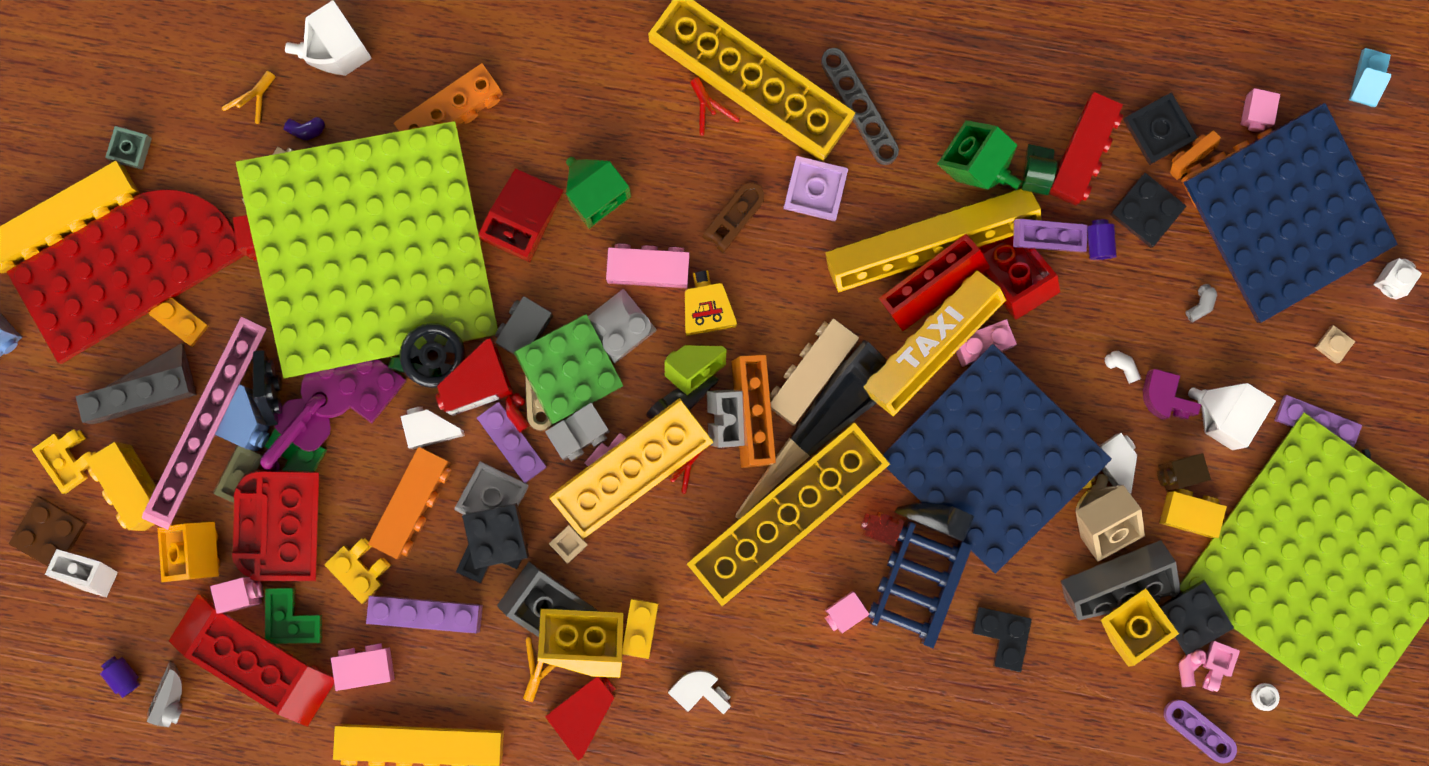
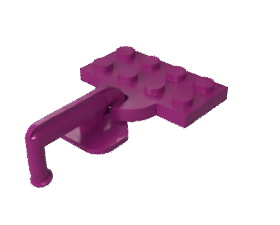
M378 359L306 374L301 384L302 399L287 401L282 406V413L278 414V425L274 426L281 435L262 456L260 463L263 469L266 471H279L280 465L277 460L291 443H294L304 451L317 450L331 433L329 418L342 415L350 408L372 424L403 387L406 380Z

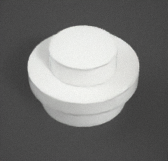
M1258 684L1251 693L1252 703L1260 710L1270 711L1279 703V692L1271 684Z

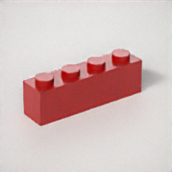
M1096 92L1090 95L1057 168L1049 192L1050 195L1075 206L1082 200H1087L1092 186L1088 184L1092 176L1096 177L1103 164V162L1099 161L1102 152L1107 153L1112 144L1113 138L1109 137L1112 129H1117L1123 118V114L1120 113L1123 104Z
M965 234L882 295L879 300L900 329L904 331L944 302L949 296H952L961 287L966 278L971 277L976 271L982 274L990 266L981 250Z

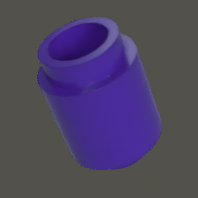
M114 656L101 665L103 671L100 675L115 694H119L122 698L141 685L137 680L139 678L123 657L117 659Z

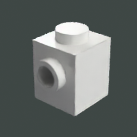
M1398 258L1387 263L1373 285L1379 288L1386 296L1396 300L1409 294L1422 273L1415 269L1416 266L1411 261Z

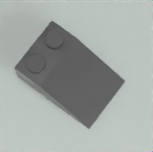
M531 562L527 563L497 605L507 617L538 637L541 609L600 612Z

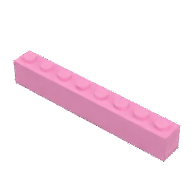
M243 317L240 318L143 512L142 519L167 530L169 529L224 414L253 358V351L257 350L267 328Z

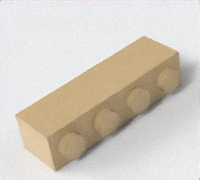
M832 319L829 324L824 321L816 332L819 338L815 344L808 343L799 355L803 360L797 367L793 364L783 376L787 379L782 388L776 386L770 394L771 410L792 426L796 424L859 339L858 336L835 319Z

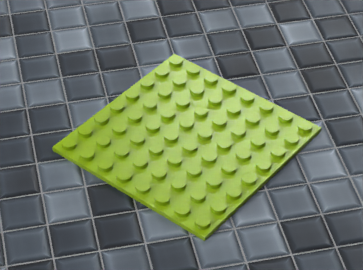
M455 121L236 162L283 379L400 355V347L406 335L415 327L426 323H438L451 328L458 334L462 342L496 334L498 328ZM438 334L434 339V342H438L442 346L446 345L448 341L445 337ZM420 337L414 345L420 350L428 342L423 337Z
M1303 413L1222 524L1219 538H1212L1179 584L1180 590L1184 592L1205 580L1236 631L1351 714L1358 717L1429 617V501L1306 413Z

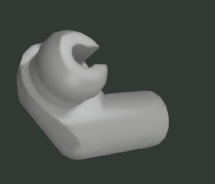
M1203 284L1199 287L1198 294L1201 297L1199 304L1185 312L1191 322L1207 315L1214 308L1217 292L1209 284Z

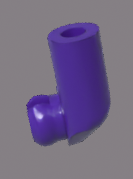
M318 117L302 125L292 119H288L284 125L286 132L304 141L319 136L325 128L324 121Z

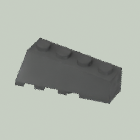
M181 343L104 388L75 397L82 423L94 425L196 396L197 392L185 347Z
M1161 540L1061 580L1064 598L1077 620L1109 614L1113 608L1121 606L1145 588L1156 603L1160 602L1162 597L1170 596L1173 598L1181 593L1176 561Z

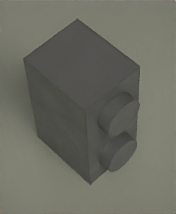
M523 296L521 301L516 300L509 311V314L512 316L507 324L502 323L495 334V337H497L495 343L515 355L514 351L542 336L553 318L552 313Z

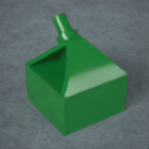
M966 120L937 163L956 182L984 189H990L1001 183L1002 185L1008 184L1018 190L1023 180L1012 175V171L1008 169L1017 144L998 126Z
M574 157L567 159L566 164L569 167L566 195L570 205L588 229L631 198L628 184L610 161L576 160Z

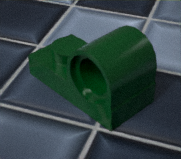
M1028 144L1022 190L1049 195L1057 170V160H1054L1055 149Z

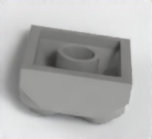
M624 289L588 316L604 350L614 363H617L657 331L649 318Z
M172 662L168 663L147 712V722L162 727H169L171 723L176 724L183 709L181 708L182 704L179 703L182 694L181 676L178 668Z

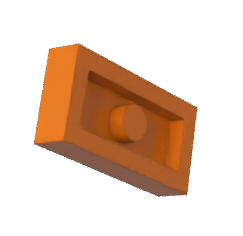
M1214 130L1207 136L1204 134L1199 136L1193 142L1191 149L1187 152L1184 150L1179 152L1172 159L1170 174L1176 180L1180 179L1187 173V169L1200 163L1218 148L1221 137Z

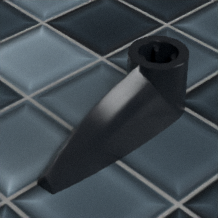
M711 376L688 395L679 388L673 390L657 401L646 413V416L651 420L679 398L691 410L707 394V391H710L718 383L719 379Z
M915 503L899 506L894 512L963 542L974 519L973 515L960 509L934 503Z

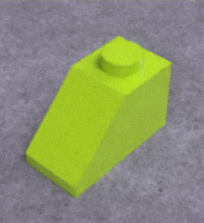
M684 345L678 351H673L667 356L665 360V377L688 395L726 365V349L723 346Z

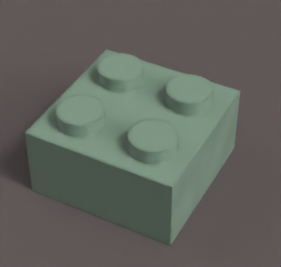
M115 126L105 158L111 162L117 161L122 165L142 170L152 138L147 134Z

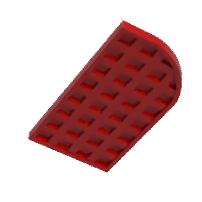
M177 190L145 192L133 197L134 199L124 205L117 206L110 213L97 220L95 219L82 229L71 233L59 242L47 247L6 272L56 361L63 364L146 315L165 301L175 298L246 256L237 248L235 230L227 217L208 201L187 192Z

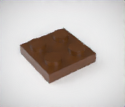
M37 496L8 544L42 564L49 566L56 549L70 553L87 523L46 499Z

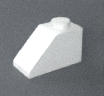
M423 407L407 410L408 415L401 416L408 448L412 450L465 436L463 430L431 411L423 410Z
M1119 433L1100 445L1112 458L1102 469V472L1108 476L1112 486L1124 485L1131 494L1137 454L1134 451L1136 447L1127 435L1123 436L1122 433Z
M56 549L45 575L83 591L107 598L118 572L102 562Z

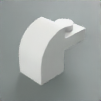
M695 670L688 672L668 691L688 712L702 696L709 700L722 714L731 707V704L728 702L730 696L719 686L716 689L712 687L718 680V677L708 671Z

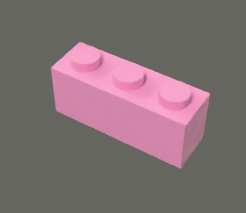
M615 244V248H608L607 283L688 288L689 252H684V248L669 247L668 251H657L658 247L645 245L641 246V249H631V245Z

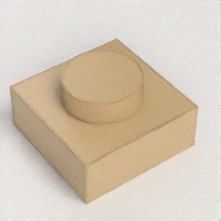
M1333 325L1329 327L1315 348L1337 364L1341 362L1355 341Z
M570 525L549 543L567 564L588 546Z

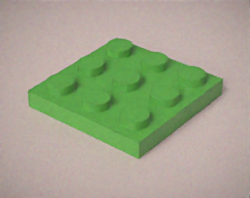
M587 314L514 351L551 424L623 387Z

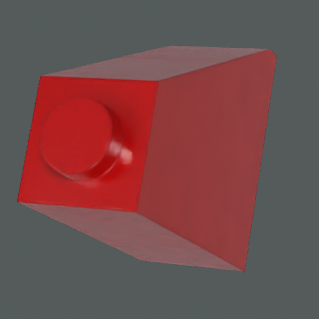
M595 677L545 716L578 761L586 753L615 698L613 691L616 688L608 677Z

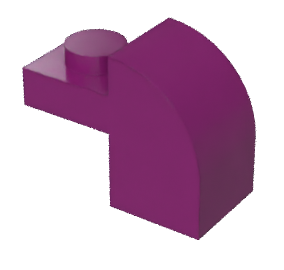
M1157 369L1147 371L1143 387V400L1147 409L1154 416L1162 420L1170 418L1171 411H1173V416L1189 419V416L1192 417L1199 414L1201 404L1175 397L1180 379L1179 375Z

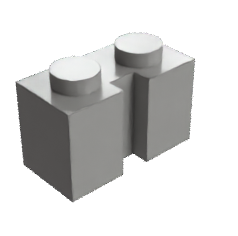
M733 389L707 391V411L714 414V423H708V434L713 440L711 446L718 448L745 446L742 391Z
M592 403L545 431L562 460L565 461L569 458L571 462L584 454L582 449L592 444L593 447H596L607 440L606 434L610 432Z

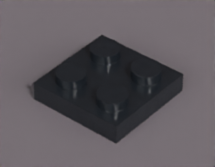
M1172 92L1123 119L1149 165L1194 142L1198 138Z
M1144 173L1110 215L1152 248L1186 208V205L1148 174Z
M264 350L253 351V399L266 425H278V414L282 413V403L278 397V391L282 390L281 377L275 374L274 362L268 359Z
M517 503L462 515L475 569L529 557Z
M1205 580L1159 606L1179 633L1175 638L1186 656L1234 629Z

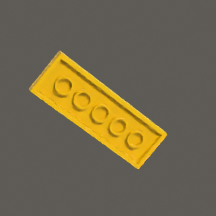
M679 398L549 495V498L580 537L584 539L711 445L713 440Z

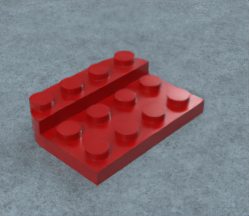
M258 469L244 475L239 481L234 492L232 559L238 570L245 576L250 577L251 580L316 581L318 471H266Z

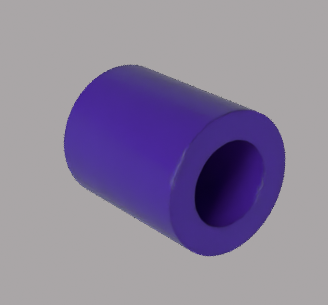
M1107 219L1092 221V225L1087 227L1090 260L1116 258L1114 224H1109Z

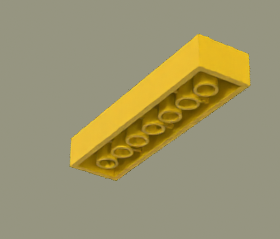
M672 0L648 33L649 42L821 162H824L854 119L855 112L694 0Z
M854 422L695 556L687 565L720 605L723 606L890 465L889 462Z

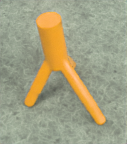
M266 71L252 90L222 106V110L226 111L235 105L237 108H241L253 97L257 96L255 123L260 124L262 96L276 78L275 75Z
M527 637L526 647L531 677L523 699L533 702L540 681L556 666L548 665L541 672L543 662L538 661L535 669L531 638Z

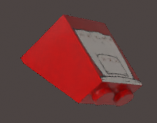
M489 338L479 345L437 386L439 393L435 394L440 410L443 409L444 412L455 416L514 395L496 343Z

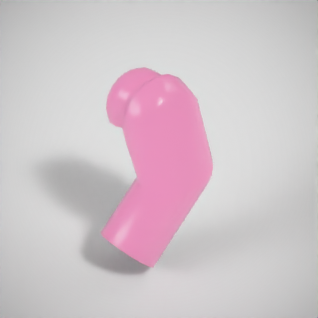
M1197 649L1187 656L1185 655L1179 661L1182 687L1196 686L1194 671L1201 664H1204L1207 659L1206 653L1203 650Z

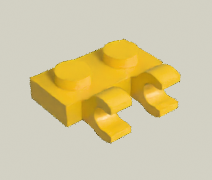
M73 429L62 438L59 434H53L32 449L62 494H67L88 479L84 473L90 467L86 459L96 454V452L91 453L89 451L76 460L69 451L70 448L86 439L81 430L76 431Z
M366 538L360 539L351 550L347 546H343L324 564L361 604H364L369 599V596H372L383 585L378 578L391 566L385 558H380L369 570L360 561V558L372 547L368 545L369 541Z

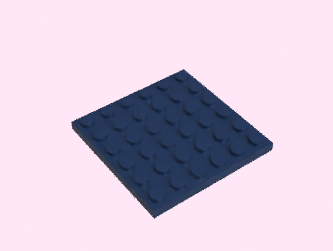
M1326 103L1314 107L1183 182L1257 323L1264 322L1398 245Z
M993 343L883 454V457L890 464L886 468L922 503L955 507L974 516L964 543L971 545V551L995 574L1112 460L1085 431Z

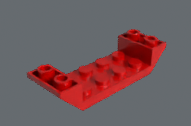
M197 594L169 639V642L185 658L274 713L307 727L334 686V677L316 665L309 666L227 614L216 613L214 602L201 594Z

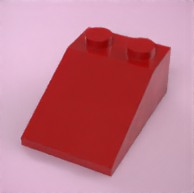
M1014 236L978 248L990 266L982 274L1000 287L1006 299L1002 305L1017 320L1059 294L1060 286L1058 275L1035 248L1013 247Z

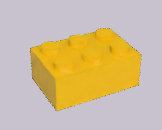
M113 442L86 459L90 466L88 468L90 476L96 482H100L104 489L102 495L109 505H114L118 512L116 518L123 528L146 531L155 525L142 519V516L156 485L132 445Z

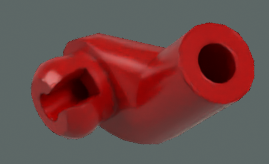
M515 393L512 397L509 396L506 399V415L520 433L530 424L519 409L525 404V400L519 393Z

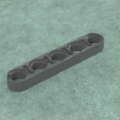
M838 48L826 50L821 59V66L842 103L851 110H853L852 104L856 100H863L866 103L867 110L864 113L855 112L853 122L875 160L882 165L892 164L898 155L899 149L845 54ZM829 55H837L841 60V64L836 68H831L827 65L826 58ZM844 77L851 78L854 82V87L848 91L843 90L839 86L840 79ZM868 123L878 124L880 133L876 136L868 135L865 130ZM883 145L890 146L894 152L893 156L889 159L882 158L879 155V148Z

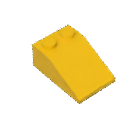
M541 609L538 661L589 676L620 678L623 613Z

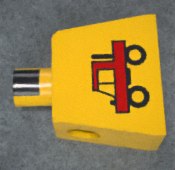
M709 271L693 273L695 288L685 290L686 336L735 328L737 326L736 318L723 284L711 285Z

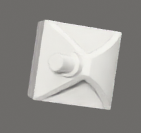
M333 0L306 17L304 42L300 44L287 42L285 46L286 53L298 55L307 64L329 73L344 76L372 59Z
M1248 383L1212 390L1204 389L1202 391L1191 388L1188 393L1190 398L1197 400L1202 405L1205 434L1231 450L1249 446L1276 400Z

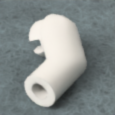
M1112 351L1111 354L1105 357V364L1108 368L1118 367L1123 369L1129 384L1142 379L1132 357L1120 351Z

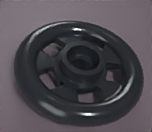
M426 323L415 327L406 335L400 347V362L406 375L413 382L429 388H436L466 357L464 344L458 334L451 328L438 323ZM437 334L448 340L444 347L440 343L434 342ZM420 337H423L428 343L424 344L419 350L414 343ZM428 352H436L438 358L430 360L427 357ZM447 352L455 354L453 365L444 363ZM416 356H419V360L423 365L419 369H415L411 361ZM441 368V376H429V369Z

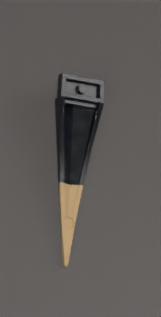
M864 340L847 360L844 359L775 457L776 463L768 467L737 511L735 516L737 519L742 518L777 484L826 442L876 404L864 386L867 384L868 379L886 364L887 359L868 341Z

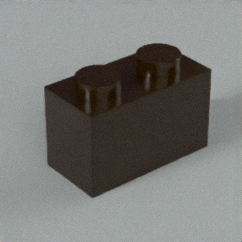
M1203 453L1158 465L1160 469L1157 471L1158 480L1161 486H1165L1166 491L1211 480Z

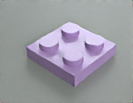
M796 156L784 209L836 221L848 168Z

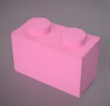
M1007 319L976 331L956 351L962 367L974 363L992 343L1001 351L1008 350L1017 345Z
M250 577L210 586L216 613L232 612L262 604L261 597H264L261 582L251 580Z
M381 643L365 646L366 651L355 653L354 648L338 651L339 656L331 658L335 690L395 680L390 647L382 649Z

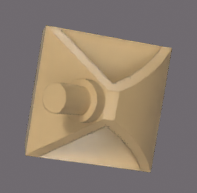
M1104 474L1098 475L1096 485H1093L1081 497L1076 506L1080 537L1097 562L1145 536L1140 506L1124 485L1106 487L1109 478Z

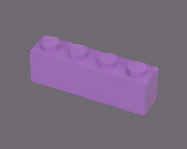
M374 595L369 596L366 624L479 633L483 605Z

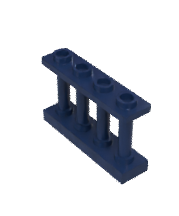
M908 522L907 527L902 525L899 531L897 541H900L897 552L892 551L887 563V566L891 567L887 577H882L877 589L881 595L877 603H872L867 617L871 618L870 624L875 626L882 619L919 634L918 637L922 638L920 644L934 649L972 546L964 542H958L957 546H947L914 533L916 524ZM909 542L948 557L947 560L951 561L948 571L941 573L903 558ZM899 568L937 582L938 586L941 587L938 597L933 596V598L895 584L894 581ZM889 594L928 608V611L931 612L928 623L923 622L922 624L884 609Z

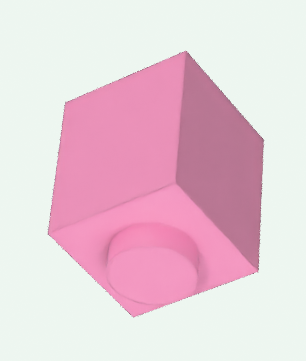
M1255 88L1246 95L1241 125L1248 127V130L1258 133L1271 128L1275 124L1280 94Z
M853 591L825 609L828 613L825 620L833 631L839 629L841 633H844L869 615Z

